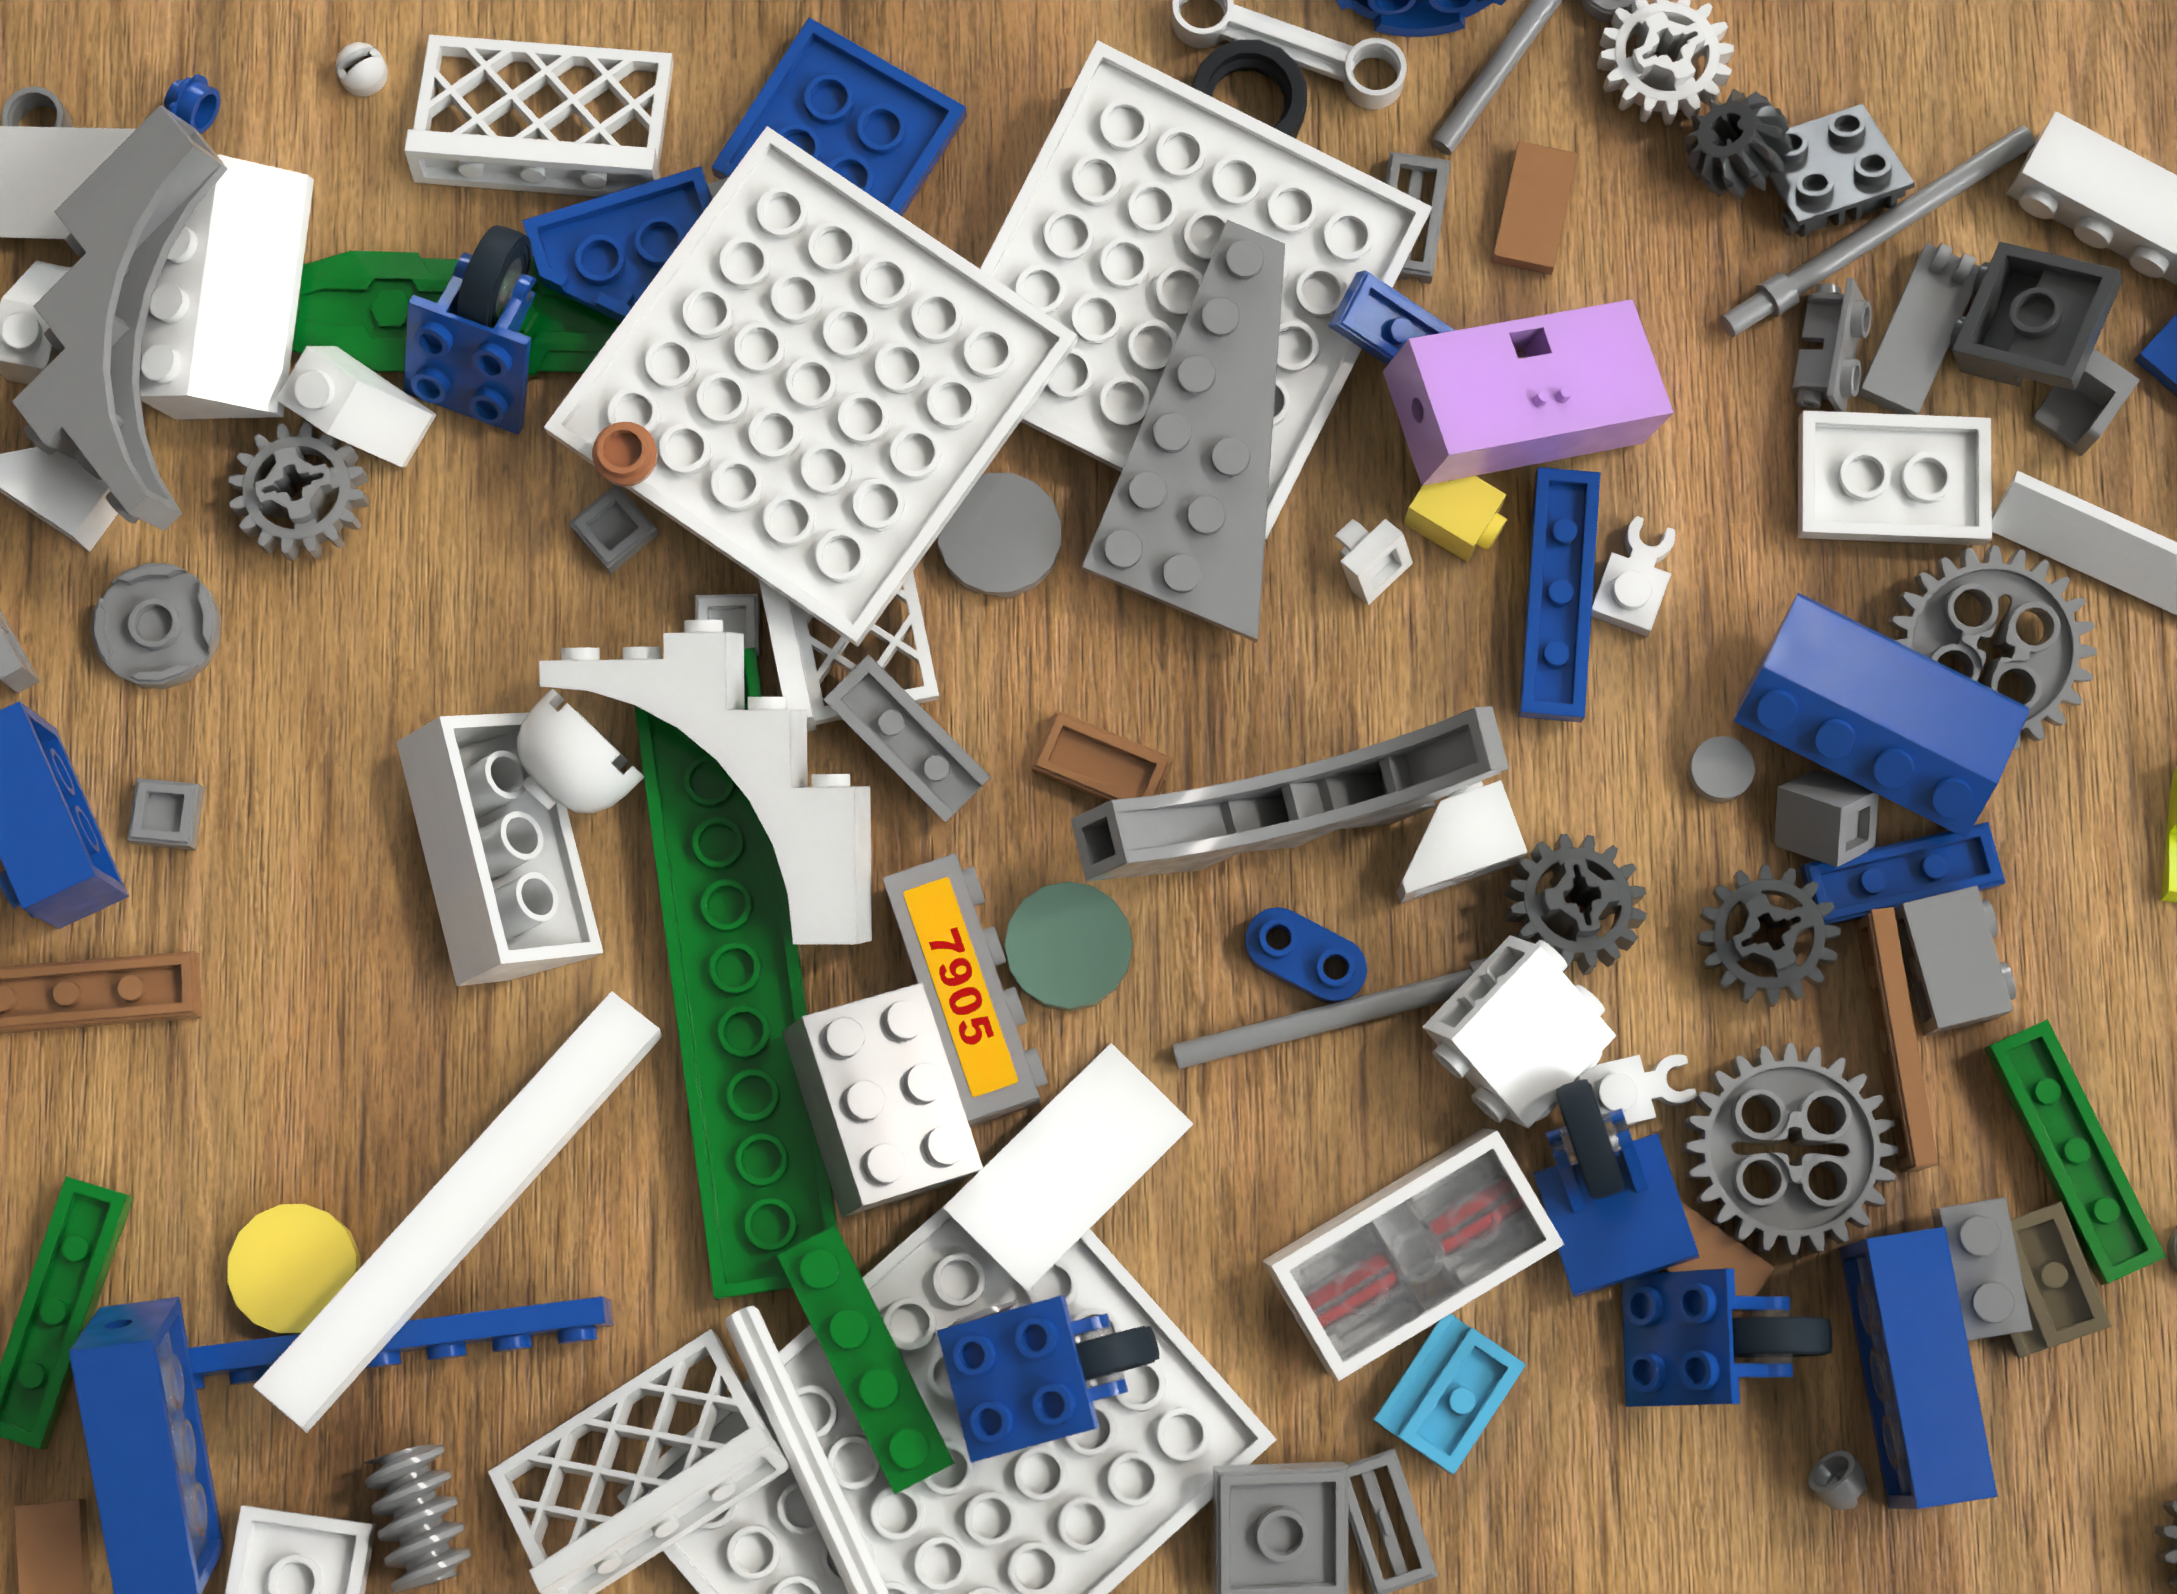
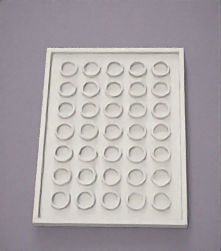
M942 1207L863 1277L955 1464L898 1494H894L811 1324L778 1352L889 1594H1108L1213 1498V1466L1250 1465L1277 1440L1090 1229L1026 1291ZM1060 1295H1065L1071 1321L1106 1313L1109 1316L1111 1327L1075 1336V1343L1136 1327H1152L1157 1340L1160 1359L1147 1365L1085 1381L1087 1388L1122 1379L1126 1380L1129 1392L1093 1401L1100 1428L976 1462H970L937 1330L947 1328L961 1317L1007 1302L1020 1300L1019 1303L1011 1308L1014 1309ZM749 1378L744 1385L772 1438L780 1445ZM719 1409L709 1441L726 1444L749 1429L740 1412ZM698 1424L685 1436L694 1438ZM670 1448L658 1459L653 1477L670 1480L681 1473L689 1449ZM791 1468L663 1550L699 1594H848ZM631 1485L616 1496L625 1507L633 1487Z

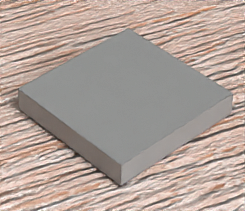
M1344 1461L1213 1466L1214 1594H1349L1348 1466Z

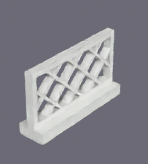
M429 35L413 130L408 129L404 149L414 183L601 197L660 179L659 166L673 73L672 53ZM442 56L468 58L477 67L452 86L440 74ZM513 61L529 63L538 73L514 90L497 74V72ZM573 66L589 67L598 78L574 95L558 79L560 75ZM633 71L657 72L655 86L636 99L619 83V81ZM488 79L503 97L477 114L462 97ZM549 84L564 102L538 119L523 101ZM438 87L442 92L436 96V91ZM610 89L625 107L600 124L584 106ZM451 104H454L468 120V122L452 133L430 131L432 118ZM652 106V112L650 117L645 110ZM513 108L530 125L514 137L497 136L489 128L490 124ZM574 113L591 130L575 142L558 141L549 131ZM636 118L649 132L647 148L620 146L611 134Z
M912 571L903 584L904 590L900 588L895 595L896 598L907 604L909 616L895 636L875 624L869 633L888 644V647L877 661L883 669H885L897 650L920 665L924 686L905 690L920 704L940 700ZM759 580L782 696L787 697V709L807 710V732L817 730L816 725L843 720L829 705L824 706L820 684L835 663L849 672L857 666L841 655L850 641L841 636L833 649L810 636L808 624L813 616ZM911 629L916 650L903 642ZM813 649L826 657L818 671Z
M710 1329L491 1469L488 1473L533 1566L529 1572L539 1593L596 1594L780 1476L791 1467L781 1446L772 1438L718 1335ZM710 1355L717 1369L709 1393L682 1389L688 1369ZM726 1387L733 1398L723 1397ZM646 1395L663 1398L652 1430L626 1425L635 1402ZM678 1401L704 1406L694 1438L667 1433ZM719 1409L740 1412L749 1429L726 1444L709 1441ZM590 1431L606 1433L596 1466L570 1461L579 1438ZM622 1437L648 1442L637 1474L611 1469ZM663 1445L689 1449L681 1473L670 1480L653 1477ZM534 1467L551 1469L539 1502L519 1498L512 1481ZM566 1473L591 1477L581 1510L555 1506ZM607 1481L633 1486L626 1508L612 1517L596 1514ZM527 1512L535 1513L532 1523ZM550 1517L576 1522L569 1544L548 1557L541 1543Z

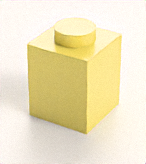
M1477 476L1424 485L1410 504L1403 524L1468 562L1477 546L1489 551L1507 522V518L1498 514L1506 494Z

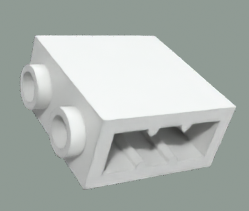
M1511 935L1507 937L1422 1028L1438 1045L1433 1051L1435 1058L1455 1077L1462 1079L1465 1076L1476 1089L1471 1095L1472 1100L1488 1117L1497 1123L1506 1118L1529 1129L1536 1121L1545 1118L1555 1109L1558 1104L1556 1089L1573 1082L1579 1075L1591 1070L1599 1062L1602 1050L1616 1035L1600 1017L1605 1012L1604 1006L1586 988L1578 984L1576 986L1572 984L1563 973L1568 967L1566 961L1552 946L1542 940H1538L1534 944Z

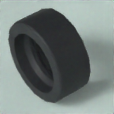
M1235 40L1217 47L1200 63L1191 87L1211 97L1217 83L1226 75L1234 72L1255 71L1270 77L1280 87L1284 96L1283 113L1273 128L1295 139L1297 138L1307 108V84L1298 64L1282 48L1262 40Z

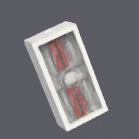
M1483 1128L1264 1259L1262 1262L1327 1374L1340 1381L1565 1244L1498 1130Z

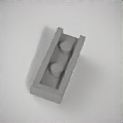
M1928 243L1924 245L1860 385L1857 396L1897 414H1919L1949 347L1953 327L1958 318L1963 315L1974 290L1975 278L1980 266L1974 264L1975 257L1966 253L1961 258L1951 254L1953 248L1943 243L1938 248Z
M869 654L823 699L944 822H947L991 778Z

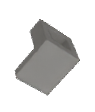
M2093 349L2076 391L2054 386L2032 417V421L2035 425L2082 456L2099 439L2140 379L2096 349Z
M1813 770L1777 788L1774 842L1780 848L1839 867L1867 853L1869 849L1875 848L1879 794L1853 781L1820 770Z

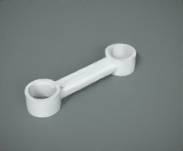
M1173 0V30L1182 42L1191 47L1210 48L1218 45L1223 40L1229 42L1235 40L1265 41L1282 48L1299 67L1343 82L1344 90L1350 100L1366 109L1385 108L1395 102L1402 92L1407 63L1401 49L1389 40L1369 38L1357 43L1355 46H1351L1235 5L1233 0H1215L1223 9L1224 16L1222 20L1210 28H1197L1188 24L1180 14L1182 6L1189 0ZM1379 58L1388 62L1394 68L1397 80L1385 89L1372 90L1357 82L1353 69L1361 60Z

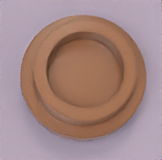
M617 422L603 429L597 436L592 449V457L598 473L606 481L617 486H633L647 479L653 472L657 463L658 451L652 435L644 427L633 422Z

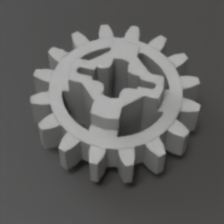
M310 422L303 423L299 436H293L286 425L282 423L277 426L278 440L270 443L265 437L258 434L254 439L260 451L255 456L241 452L238 454L237 459L247 470L245 475L229 476L228 483L235 491L243 494L229 502L230 508L237 516H246L239 527L249 538L259 535L257 544L268 554L274 551L281 543L282 553L288 560L295 561L300 547H306L314 559H319L322 554V542L329 540L340 549L345 544L339 531L344 526L354 530H359L362 526L352 511L354 508L369 506L370 500L366 494L356 489V487L367 483L369 478L362 467L353 466L359 459V456L350 444L339 448L341 440L326 433L318 439L317 431ZM304 454L321 457L330 462L333 467L328 468L325 463L313 466L305 460ZM306 482L307 485L302 488L303 498L293 501L291 497L297 495L296 485ZM333 503H335L332 510L328 513L326 517H324L327 511L329 510L330 506ZM271 515L274 519L285 516L294 523L295 529L275 525L265 516Z

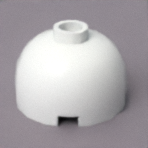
M551 688L526 716L517 737L518 758L525 770L530 774L521 784L548 810L557 802L576 813H595L612 807L644 778L643 774L634 766H631L623 774L620 769L628 760L568 703L558 711L556 708L565 699Z

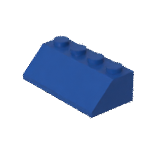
M1797 593L1743 692L1733 721L1967 838L2001 778L2030 712V708L1809 597Z

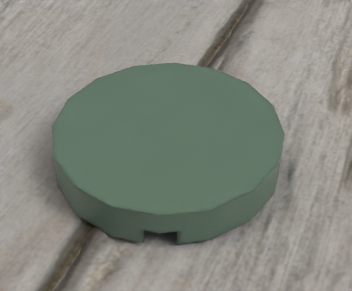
M1067 881L1043 886L1021 902L1009 920L1004 947L1010 974L1024 993L1031 996L1033 1000L1044 1007L1074 1011L1093 1007L1116 990L1128 972L1133 942L1128 920L1111 897L1091 885Z

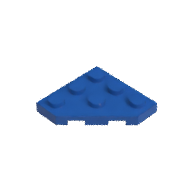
M700 166L522 220L526 235L531 241V251L543 286L621 323L710 204L712 197L702 167Z

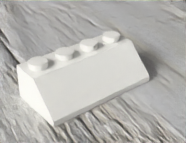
M218 155L228 170L196 206L170 249L152 294L141 345L140 397L142 402L175 420L283 417L285 405L276 400L289 377L314 179L306 174Z
M529 712L439 716L396 742L456 986L509 981L593 958L603 953L567 807L557 802L548 810L521 784L530 774L525 770L518 758L517 737L522 722Z

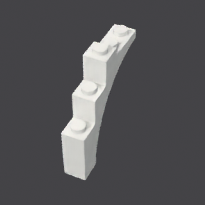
M684 620V633H663L664 659H661V647H622L623 660H600V648H561V660L539 661L540 687L590 691L636 705L680 729L718 761L749 799L773 845L788 893L793 944H860L872 941L870 786H850V774H811V787H808L807 710L787 709V697H748V710H745L744 633L723 632V620Z

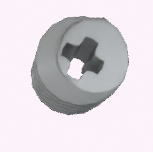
M426 1444L383 1455L363 1463L380 1465L381 1467L365 1479V1487L370 1490L387 1491L384 1497L371 1506L372 1514L391 1516L394 1519L377 1533L378 1540L400 1543L399 1548L384 1558V1564L386 1567L404 1568L407 1571L406 1574L390 1585L392 1593L411 1590L461 1575L462 1573H456L455 1567L472 1555L469 1548L449 1546V1541L465 1530L464 1523L443 1521L442 1518L443 1514L458 1504L457 1497L436 1495L435 1489L452 1478L451 1471L434 1470L429 1467L430 1462L445 1452L444 1445Z

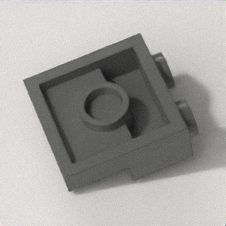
M1999 241L1991 262H1984L1978 270L1973 291L1975 298L1967 316H1960L1952 330L1950 350L1955 356L1960 371L2020 387L2023 378L2076 391L2123 282L2119 269Z

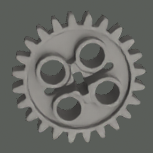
M1993 545L1987 548L1983 563H1980L1973 549L1967 548L1960 552L1959 570L1947 557L1936 561L1939 580L1925 572H1921L1914 578L1923 594L1919 596L1914 593L1904 592L1898 597V600L1910 613L1908 616H1893L1888 619L1887 623L1890 626L1903 632L1902 639L1895 641L1935 661H1938L1939 657L1944 653L1952 654L1962 662L1964 675L1977 681L1986 660V652L1977 648V642L1990 638L1993 635L1998 617L1999 599L2002 595L2008 596L2010 600L2009 607L2000 622L1994 638V646L1997 649L2003 650L2002 657L1987 663L1982 684L1998 692V681L2002 674L2006 671L2017 674L2025 685V696L2021 704L2030 708L2022 730L2032 741L2044 739V730L2040 720L2044 719L2054 726H2061L2066 723L2065 717L2058 705L2060 703L2069 706L2081 705L2083 700L2071 688L2073 682L2082 683L2092 681L2093 679L2091 673L2078 667L2079 659L2097 654L2096 648L2080 644L2079 640L2080 635L2095 628L2094 622H2075L2073 616L2085 604L2084 597L2065 601L2061 594L2067 588L2070 579L2066 576L2051 583L2047 582L2045 577L2050 564L2047 560L2037 563L2030 570L2025 569L2026 554L2025 550L2022 549L2015 551L2007 563H2003L1999 546ZM1961 593L1971 594L1981 603L1983 609L1982 618L1975 627L1962 624L1955 615L1954 604ZM2023 611L2037 615L2042 621L2044 628L2043 636L2036 645H2029L2023 642L2017 634L2016 621ZM2020 734L2013 749L2020 747Z
M1787 1043L1782 1046L1779 1060L1775 1061L1766 1045L1761 1046L1755 1050V1068L1742 1055H1739L1731 1060L1732 1070L1736 1079L1718 1070L1710 1079L1719 1094L1714 1095L1701 1091L1694 1098L1697 1104L1707 1113L1705 1116H1690L1685 1120L1684 1124L1687 1127L1700 1133L1699 1140L1682 1146V1152L1700 1156V1165L1686 1172L1685 1176L1686 1179H1705L1708 1187L1695 1199L1697 1204L1716 1200L1720 1208L1715 1213L1712 1223L1718 1225L1733 1218L1737 1221L1733 1238L1738 1242L1743 1241L1754 1231L1758 1233V1252H1768L1776 1239L1781 1238L1785 1256L1797 1255L1801 1238H1804L1810 1251L1813 1254L1824 1251L1825 1231L1838 1245L1845 1243L1849 1240V1235L1844 1221H1848L1860 1229L1867 1227L1870 1221L1861 1206L1865 1204L1871 1207H1880L1885 1204V1198L1873 1186L1875 1183H1888L1895 1180L1896 1175L1880 1166V1159L1897 1154L1898 1147L1880 1143L1879 1134L1894 1126V1121L1874 1119L1871 1112L1883 1102L1884 1098L1882 1095L1863 1099L1859 1091L1864 1086L1867 1076L1863 1073L1849 1081L1842 1078L1846 1061L1843 1057L1836 1059L1825 1068L1821 1066L1820 1047H1813L1805 1055L1803 1061H1798L1794 1044ZM1747 1100L1759 1101L1769 1110L1771 1123L1766 1133L1753 1132L1743 1122L1741 1113L1743 1105ZM1811 1102H1823L1834 1112L1836 1122L1831 1134L1818 1133L1809 1124L1807 1111ZM1788 1134H1790L1791 1145H1843L1847 1153L1843 1157L1808 1153L1792 1160L1789 1165L1787 1154L1759 1153L1740 1155L1733 1152L1732 1145L1734 1143L1771 1146L1787 1139ZM1750 1164L1763 1167L1771 1176V1192L1765 1199L1755 1198L1744 1187L1743 1173ZM1813 1166L1825 1167L1834 1175L1837 1188L1831 1200L1820 1199L1811 1191L1808 1177Z

